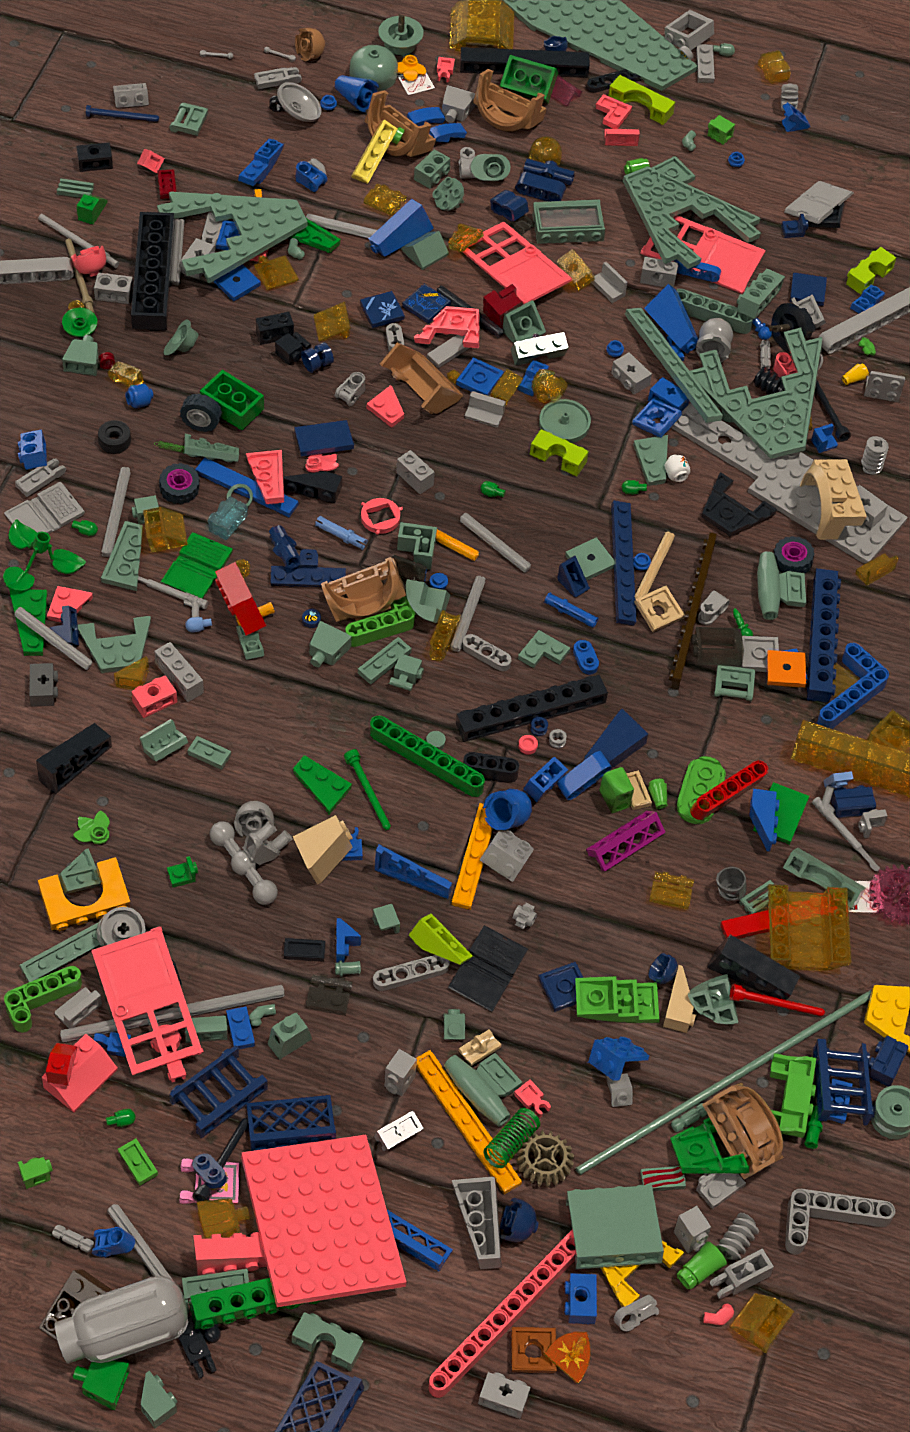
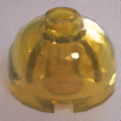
M539 137L531 145L529 159L542 163L554 161L559 165L562 159L561 145L552 137Z
M539 369L531 383L533 393L543 403L558 401L562 398L568 387L567 382L561 376L558 379L554 376L555 372L547 369Z

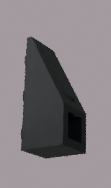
M325 471L284 476V490L325 502L336 503L342 489V476Z

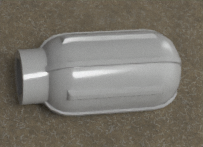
M165 1276L150 1277L81 1302L74 1309L72 1317L55 1322L59 1347L68 1364L83 1358L97 1363L113 1361L179 1337L188 1325L187 1306L184 1296L174 1280Z

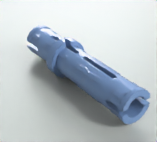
M322 516L317 518L323 524L316 521V527L343 539V542L346 544L350 543L361 550L366 547L359 542L367 545L368 540L354 534L353 530H347Z

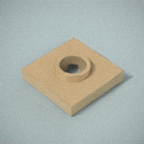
M667 586L641 596L634 601L652 632L685 617V614ZM653 607H662L664 614H661V616L656 615Z

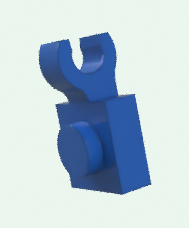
M110 1032L109 1037L95 1033L94 1041L101 1045L102 1048H107V1054L126 1057L119 1033Z

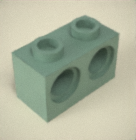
M434 149L415 167L414 180L430 189L435 184H438L444 175L449 173L451 168L450 158Z

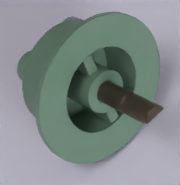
M401 14L384 20L379 26L378 31L385 48L389 49L393 54L401 55L402 57L409 55V53L415 50L416 45L422 40L424 33L419 22Z

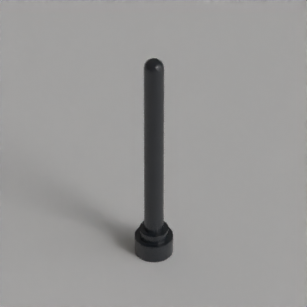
M816 380L815 392L836 428L835 435L838 441L848 440L851 437L849 429L842 426L819 382Z
M247 1118L241 1120L217 1162L222 1168H224L248 1127ZM204 1183V1185L196 1188L192 1197L198 1203L206 1205L212 1197V1190Z

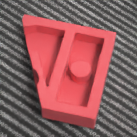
M391 385L366 404V408L391 428L404 419V412Z
M57 586L47 614V620L62 623V606L69 605L77 609L78 613L85 602L92 600L93 593Z

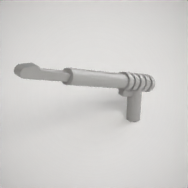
M138 576V581L146 584L148 587L182 599L185 605L192 607V618L199 617V607L206 609L208 606V600Z
M826 786L823 800L820 797H816L812 804L833 824L852 847L862 854L870 863V867L875 871H879L880 867L835 816V809L830 805L834 788Z

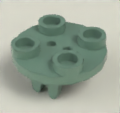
M446 177L433 191L435 203L443 211L454 210L460 207V203H464L463 185L455 178Z

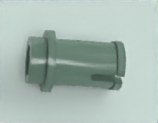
M339 961L335 963V975L340 977L345 974H360L361 972L360 961Z

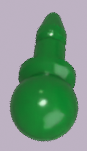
M736 608L733 609L734 619H736V623L739 626L736 629L739 632V639L741 636H753L752 630L748 628L749 625H744L739 611Z

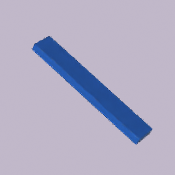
M205 457L195 469L198 475L227 489L236 484L247 485L253 492V501L287 517H290L298 506L297 500L284 495V503L266 504L256 481ZM237 488L234 490V492L250 499L247 489Z

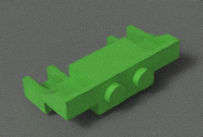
M776 1053L773 1055L770 1077L786 1080L781 1112L771 1110L778 1122L781 1134L804 1138L808 1116L812 1115L813 1110L810 1098L814 1097L816 1085H813L816 1058L808 1056L793 1057Z

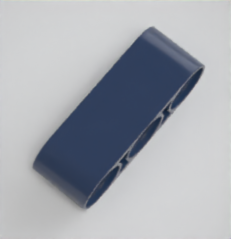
M523 172L515 189L520 194L551 202L561 201L566 186L563 182Z

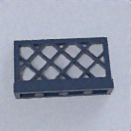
M330 1095L247 1103L251 1151L336 1139ZM327 1102V1107L322 1112L315 1108L318 1103ZM297 1105L306 1107L301 1114L294 1110ZM276 1107L285 1109L281 1116L273 1112ZM261 1109L264 1113L258 1118L252 1114V1110ZM310 1111L318 1115L313 1122L305 1117ZM289 1113L297 1117L292 1124L284 1119ZM268 1115L276 1119L271 1126L263 1121ZM323 1118L329 1122L330 1126L320 1127L317 1123ZM301 1120L309 1125L306 1129H298L295 1126ZM279 1123L288 1127L285 1131L274 1129ZM258 1125L267 1129L264 1133L254 1134V1129Z
M316 1361L275 1432H282L290 1427H293L294 1432H297L295 1426L306 1422L309 1424V1432H340L365 1389L362 1379L356 1376L352 1378ZM319 1369L328 1374L329 1379L316 1383L315 1375ZM340 1380L347 1382L345 1389L335 1392L333 1382ZM330 1384L333 1393L320 1397L318 1387ZM315 1389L318 1398L305 1402L303 1397L305 1392ZM335 1398L336 1404L334 1408L324 1411L322 1401ZM319 1403L322 1412L309 1416L307 1406ZM304 1408L306 1417L294 1421L292 1417L294 1411ZM323 1417L325 1422L323 1427L313 1430L310 1421Z

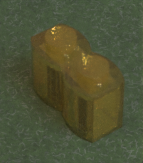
M779 50L760 54L758 66L763 70L765 78L771 84L789 80L791 70Z

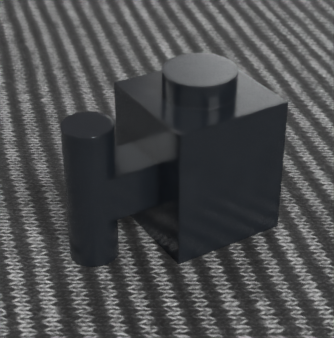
M295 332L293 337L288 333L275 341V353L284 362L291 365L301 359L302 346L305 349H309L312 345L298 332Z

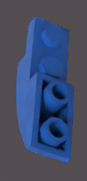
M268 139L254 154V160L239 174L238 181L254 186L256 183L261 184L276 163L284 144L274 139Z

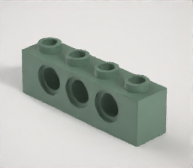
M769 269L759 273L757 279L753 280L750 287L745 289L744 294L739 295L737 311L756 319L780 292L785 276Z

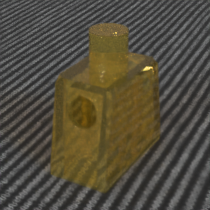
M230 1198L197 1202V1212L205 1239H211L212 1234H221L222 1238H229L234 1233H240V1221L250 1219L247 1206L235 1209Z

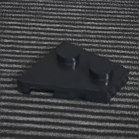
M845 201L841 205L835 206L833 212L821 223L816 224L808 221V227L840 228Z

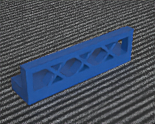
M387 1210L397 1247L439 1272L453 1249ZM394 1227H406L408 1235L404 1234L403 1232L399 1231ZM412 1238H424L427 1246L422 1245L421 1243L417 1242ZM440 1248L446 1253L442 1257L431 1249Z

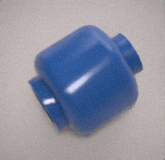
M146 384L132 385L126 391L125 398L128 405H131L133 408L146 407L150 405L151 399H153V391Z

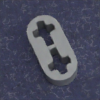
M396 323L389 324L386 327L389 351L395 346L394 342L404 345L402 328Z

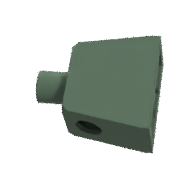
M85 335L83 340H72L62 359L64 371L97 376L98 344L93 342V337Z
M320 621L309 645V654L312 656L311 664L315 667H320L323 662L334 665L351 648L352 636Z
M293 1013L271 1028L268 1046L280 1060L312 1040L307 1025L297 1013Z

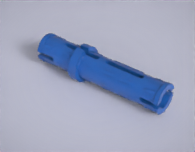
M550 592L544 600L545 604L558 609V612H564L591 628H594L598 622V617L570 604L567 599L563 600Z

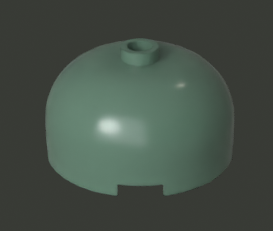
M367 45L358 49L353 54L350 61L349 75L351 77L371 79L379 85L377 91H383L393 86L396 82L398 75L397 59L389 49L383 46Z

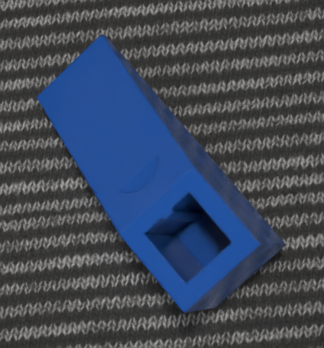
M753 789L749 816L766 850L770 852L771 846L776 844L777 833H773L774 828H777L778 816H775V811L779 809V800L776 799L777 792Z

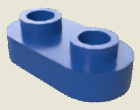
M586 640L577 641L574 644L573 653L580 670L589 675L596 673L599 667V660L592 644Z

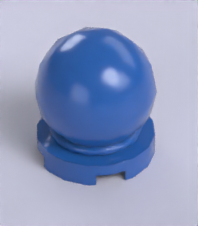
M507 789L491 793L485 799L483 805L487 816L485 820L495 830H507L521 826L530 818L532 812L531 800L526 793L518 789Z

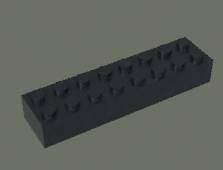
M140 212L131 310L132 329L167 330L175 229L174 213Z

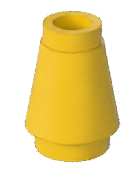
M863 363L856 364L842 376L843 383L848 385L866 379L869 375L867 367Z

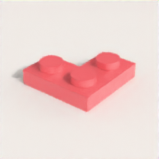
M604 94L596 103V109L607 113L603 119V124L613 129H618L632 111V106Z

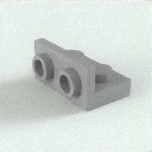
M146 83L113 86L117 108L149 104Z
M705 1173L699 1178L696 1191L713 1210L742 1189L746 1182L738 1173Z

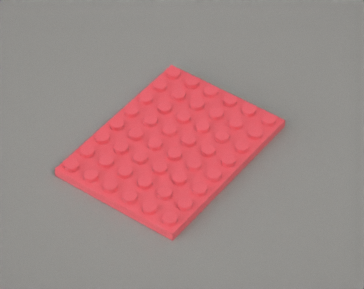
M366 1135L242 1152V1164L277 1307L406 1287L405 1274Z

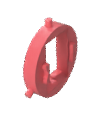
M376 498L368 501L366 504L364 502L361 503L363 506L361 521L369 531L379 535L389 533L399 525L400 511L403 508L398 507L393 501L385 498ZM389 507L395 518L373 525L371 519L368 518V513L377 512Z

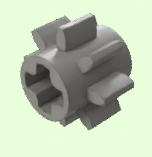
M528 903L523 906H517L513 914V919L517 921L516 926L524 929L527 926L531 927L537 917V913L533 911L534 906Z

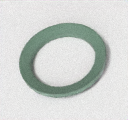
M236 484L229 489L227 501L233 509L244 510L252 503L253 492L247 485ZM237 488H245L250 494L248 503L242 507L235 506L231 501V494Z

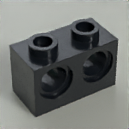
M290 312L255 318L256 335L260 345L273 343L288 333L293 337L294 323Z

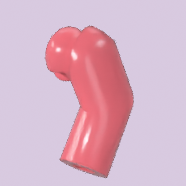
M724 1304L716 1314L704 1312L703 1323L725 1325L734 1315L732 1305Z

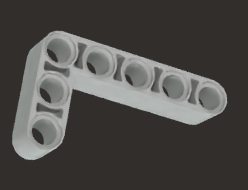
M796 1189L792 1192L788 1202L785 1247L789 1253L794 1255L800 1254L804 1250L808 1240L809 1217L886 1227L891 1223L895 1215V1207L888 1201ZM795 1199L801 1200L804 1204L796 1203ZM816 1202L822 1203L825 1207H819ZM841 1205L846 1210H840L837 1206ZM862 1208L867 1213L863 1214L858 1209ZM880 1212H885L888 1217L882 1216ZM793 1219H799L802 1224L795 1223ZM792 1239H798L801 1244H795Z

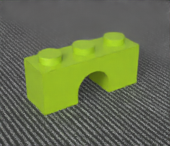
M882 247L872 251L868 258L861 260L856 268H852L848 272L846 285L862 294L863 290L873 285L875 274L883 278L894 269L896 257Z
M541 429L531 443L530 455L544 462L552 455L561 456L563 458L561 469L578 476L587 463L588 450Z

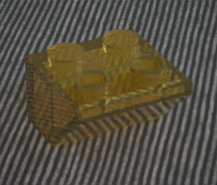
M163 507L143 510L146 535L151 552L188 545L183 514Z
M755 1293L731 1324L730 1328L767 1353L790 1322L794 1311L777 1298Z

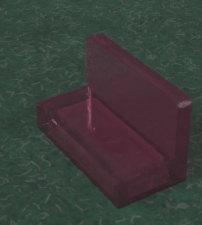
M558 75L551 96L568 106L573 96L580 97L583 91Z

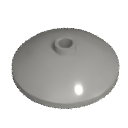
M292 82L280 85L277 90V97L282 108L290 116L303 122H314L320 117V103L309 90Z

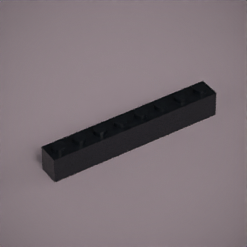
M461 47L460 73L480 74L490 69L493 71V74H504L509 56L512 55L554 67L558 71L557 77L588 78L589 52Z

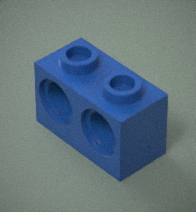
M42 429L21 433V441L18 442L20 463H24L26 470L47 466V448Z

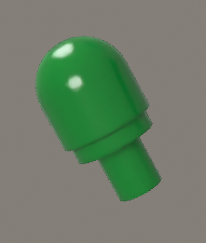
M626 480L622 484V491L628 495L639 494V491H647V484H639V481Z
M490 481L483 482L480 487L481 492L490 497H496L497 495L504 497L506 490L500 489L499 485Z
M74 520L72 523V527L79 529V533L91 537L98 532V527L94 522L87 520L78 522Z
M131 1109L118 1110L114 1112V1116L105 1118L107 1126L116 1124L117 1127L129 1126L134 1123L136 1115Z

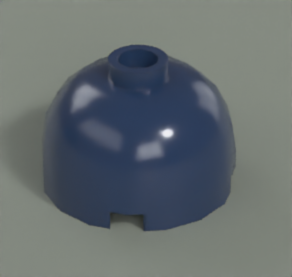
M514 1197L510 1200L513 1202L512 1205H507L504 1209L499 1229H504L503 1235L500 1234L501 1239L518 1243L527 1240L532 1233H535L539 1223L536 1221L537 1217L534 1208L528 1202Z

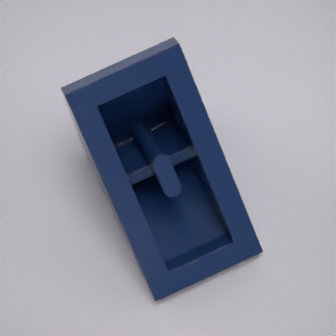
M576 556L569 558L559 565L557 580L573 597H577L590 589Z

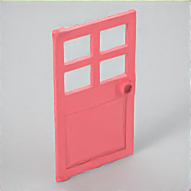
M678 215L672 217L679 224L684 225L677 238L702 258L701 262L718 266L721 269L719 281L713 283L743 294L766 250ZM688 228L703 233L696 246L682 240ZM650 237L640 254L650 258L661 259L659 253L651 251L654 243Z
M505 222L456 244L460 251L502 287L506 288L513 284L517 288L516 295L521 299L522 304L531 300L534 301L572 281L568 274ZM502 230L511 236L498 244L489 238ZM482 240L490 246L489 249L477 255L468 248ZM516 241L525 247L511 256L502 249ZM494 252H497L504 258L491 266L482 260V258Z
M156 927L149 932L91 950L132 1076L192 1055L196 1056L204 1053L162 933V927ZM178 1003L184 1021L159 1029L154 1011ZM147 1013L153 1031L128 1039L123 1021ZM187 1027L193 1046L168 1054L162 1036ZM156 1038L161 1057L136 1064L131 1046Z

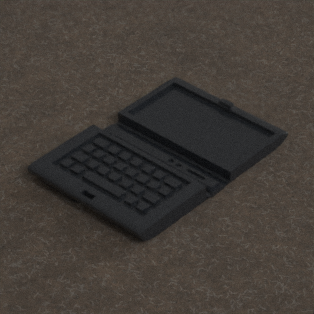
M484 925L469 950L473 957L461 964L448 988L493 1012L526 955L528 948Z

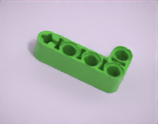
M407 596L394 600L391 603V611L348 624L345 633L352 636L351 647H358L411 630L414 627L415 612L410 606Z
M69 966L8 991L4 996L5 1007L15 1030L24 1033L31 1029L32 1019L30 1010L79 990L82 986L80 970L75 966ZM52 985H56V986H57L56 988H53V989H52V988H49V987L52 986ZM32 993H37V994H38V995H36V996H29V995H31ZM13 1001H18L17 1004H10ZM20 1018H26L24 1021H18Z

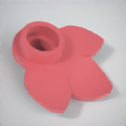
M310 455L305 465L306 470L311 473L334 470L339 466L336 463L337 455Z

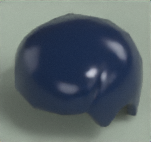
M553 36L544 40L545 51H566L568 48L566 37Z
M661 953L652 963L648 977L659 984L670 982L677 974L678 964L676 959L669 954Z

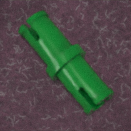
M813 1106L812 1115L806 1126L807 1135L804 1145L810 1149L818 1147L819 1135L823 1130L822 1121H818L817 1106Z

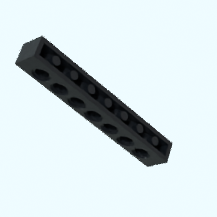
M600 674L588 676L563 685H554L545 690H536L523 696L518 695L512 699L499 700L490 705H481L475 709L463 710L457 713L456 726L463 742L531 724L532 720L536 717L550 719L606 703L608 692Z

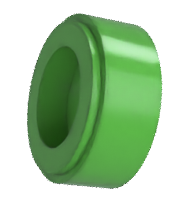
M399 127L392 139L393 143H399L405 132L403 128Z

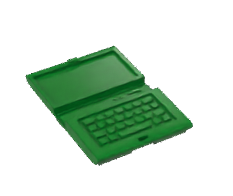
M192 532L180 550V555L172 563L161 582L203 599L217 578L215 571L224 567L233 549Z

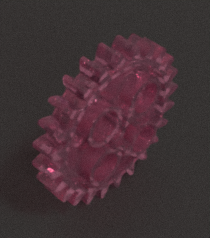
M893 864L892 869L885 866L884 871L880 869L877 875L874 874L870 882L868 894H870L869 901H874L872 908L878 907L877 914L883 912V919L888 916L891 917V923L894 919L898 920V924H901L902 920H905L906 924L910 922V884L907 886L905 893L901 894L895 906H892L906 883H910V866L907 870L904 869L903 864H901L899 869H897L895 864Z

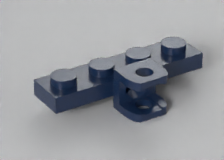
M302 549L299 567L289 569L286 566H271V586L322 587L321 583L325 581L329 583L345 577L346 568L318 567L317 551L314 549Z

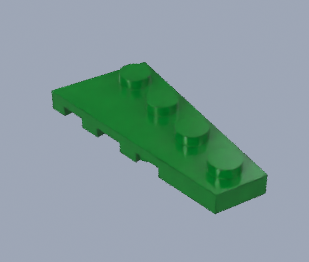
M9 589L14 613L19 607H22L44 625L46 624L47 590L17 592ZM15 617L24 656H43L44 638Z

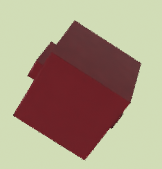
M513 284L501 290L499 294L493 290L483 296V313L502 329L504 315L522 306L521 299L516 295L517 288Z

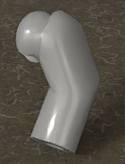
M314 158L308 161L310 165L321 170L327 176L325 166L320 161Z

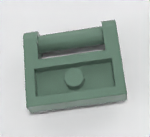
M181 103L179 112L174 122L170 124L169 129L175 133L180 131L198 136L208 115V108ZM189 112L184 123L182 124L181 121L185 113Z
M718 665L714 696L720 697L722 695L743 698L746 701L752 702L755 670ZM721 686L747 688V691L721 688Z

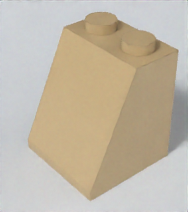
M336 815L293 836L306 867L317 885L328 876L353 848L350 842L353 839L344 821H339Z

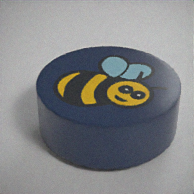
M308 609L302 614V623L308 628L317 627L321 621V615L315 609Z

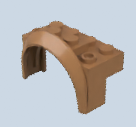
M487 69L480 73L473 103L478 106L481 115L489 124L503 131H516L521 128L530 129L544 120L547 108L542 106L544 94L538 93L537 97L532 98L530 101L491 83L492 70ZM502 111H509L513 113L515 117L509 116Z
M385 90L372 94L364 121L368 125L371 137H373L383 120H386L396 128L401 127L405 130L402 136L405 143L399 141L398 144H395L391 140L385 153L392 156L406 154L412 157L432 151L436 139L429 135L431 125L428 122H425L422 126H417L391 105L385 106L389 94Z
M740 1083L725 1089L713 1096L711 1100L702 1104L730 1156L744 1154L749 1166V1173H740L743 1179L783 1159V1138L778 1122L769 1106L754 1090ZM746 1102H750L749 1104L737 1110V1107L741 1106ZM737 1116L739 1117V1119H740L741 1122L743 1123L744 1127L746 1128V1130H747V1132H748V1134H749V1136H750V1138H751V1140H752L753 1145L751 1144L750 1140L748 1139V1137H747V1135H746L744 1129L742 1128V1126H741L739 1120L737 1119ZM771 1141L770 1144H768V1145L762 1147L761 1149L758 1148V1147H760V1146L766 1144L767 1142Z

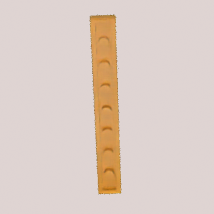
M429 1050L416 1058L417 1070L491 1177H495V1182L502 1193L505 1195L522 1185V1180L510 1163H507L504 1168H497L486 1160L483 1151L491 1142L492 1137L432 1051ZM487 1148V1154L489 1158L498 1165H504L495 1161L490 1155ZM490 1148V1151H491L492 1155H493L497 1160H499L500 1162H503V1163H504V1160H501L500 1158H498V1157L494 1154V1152L492 1151V1149Z

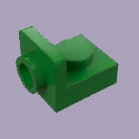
M190 856L186 857V863L167 867L172 888L196 882L195 874H198L196 862L191 861Z

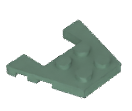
M150 616L133 618L135 634L96 639L94 623L78 625V633L83 638L86 647L90 650L101 673L140 669L144 646L151 624Z

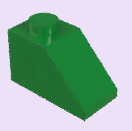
M84 194L77 204L78 220L94 225L108 200Z

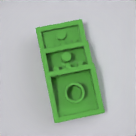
M616 976L575 978L577 1017L613 1022L659 1023L657 982L637 983V979L616 980Z

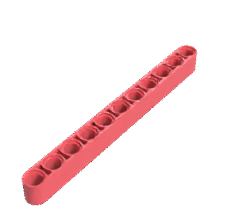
M573 1230L432 1373L428 1387L432 1396L436 1398L445 1396L575 1261L576 1249L569 1250L566 1247L567 1245L575 1246ZM556 1259L561 1261L562 1264L555 1265L552 1261ZM543 1274L547 1276L548 1279L541 1280L537 1276ZM529 1289L533 1294L526 1295L523 1290ZM515 1304L519 1309L511 1310L508 1306ZM499 1319L502 1320L504 1324L499 1326L496 1325L493 1321ZM487 1335L489 1340L482 1341L479 1339V1336ZM471 1350L474 1352V1355L469 1357L463 1352ZM454 1365L460 1370L452 1372L449 1370V1367ZM441 1381L444 1383V1386L437 1388L433 1383Z

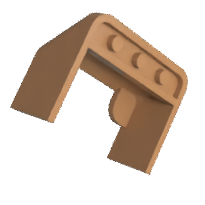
M397 342L380 363L381 366L393 372L391 375L396 380L405 381L424 400L421 407L430 414H438L457 403L463 397V394L424 355Z

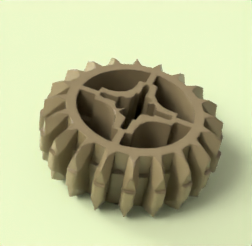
M542 1130L540 1136L535 1132L532 1138L527 1136L528 1141L522 1142V1148L517 1152L518 1158L516 1162L520 1165L519 1172H524V1179L530 1177L531 1184L534 1181H538L539 1187L542 1183H545L548 1188L550 1182L556 1186L559 1182L558 1179L563 1182L566 1178L565 1175H570V1169L573 1168L574 1164L572 1161L574 1154L570 1153L572 1150L571 1146H566V1139L560 1141V1134L553 1137L552 1131L548 1135H545V1132ZM531 1151L536 1158L533 1164H531L528 1158ZM557 1154H559L562 1159V1164L560 1166L556 1164L557 1161L555 1160Z

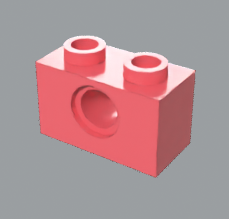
M165 675L135 688L132 691V702L141 716L145 718L177 703V692Z

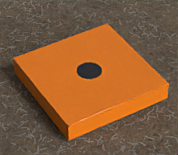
M768 650L767 685L805 688V653Z

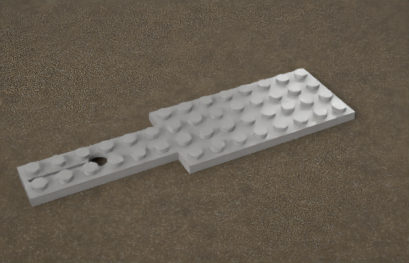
M692 403L682 411V416L671 426L672 429L755 479L749 487L748 493L761 501L767 502L782 514L817 534L821 519L819 489L816 485L800 487V482L806 471L810 468L813 459L801 452L770 459L748 436L722 420L706 423ZM720 436H727L731 439V443L721 444L718 438ZM888 505L885 516L872 528L866 524H862V526H845L838 539L825 540L868 566L907 522L908 517Z

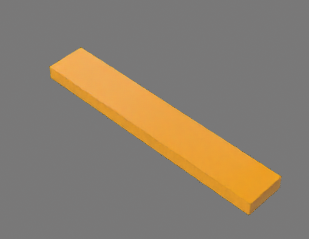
M479 803L452 899V906L469 910L472 908L484 864L480 861V858L489 846L493 828L485 820L487 816L485 808H483L484 804Z

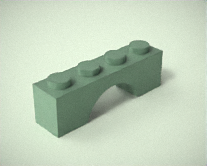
M796 848L791 852L783 867L800 878H805L821 885L835 899L850 908L857 905L866 887L800 848Z

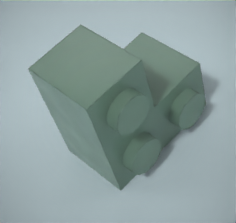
M400 523L397 550L414 552L413 567L431 570L437 527Z

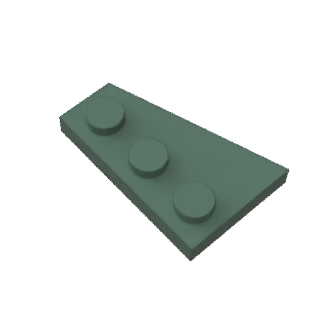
M186 433L184 437V454L188 456H204L210 460L217 458L223 459L226 462H238L239 448L222 443H214L213 445L204 438H199V440L191 439V435Z

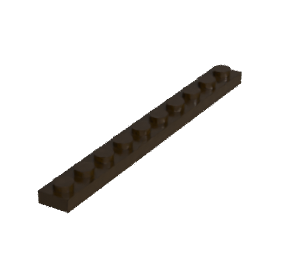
M710 532L708 539H704L702 549L705 550V553H701L699 564L702 565L701 568L697 567L695 578H698V580L693 582L691 591L694 592V596H690L688 607L691 608L690 611L686 610L684 621L687 624L682 625L680 636H683V640L678 641L677 651H679V655L675 654L673 665L676 667L675 670L671 669L670 672L671 689L679 690L715 547L716 533Z

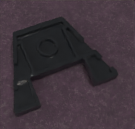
M720 472L701 517L728 536H733L776 514L777 509L765 501L754 511H751L725 494L733 485L734 480Z

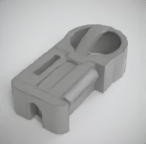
M646 1295L627 1306L621 1307L614 1316L616 1325L623 1331H630L640 1325V1321L654 1314L658 1315L657 1301L651 1295ZM626 1315H631L628 1322L622 1324V1319Z

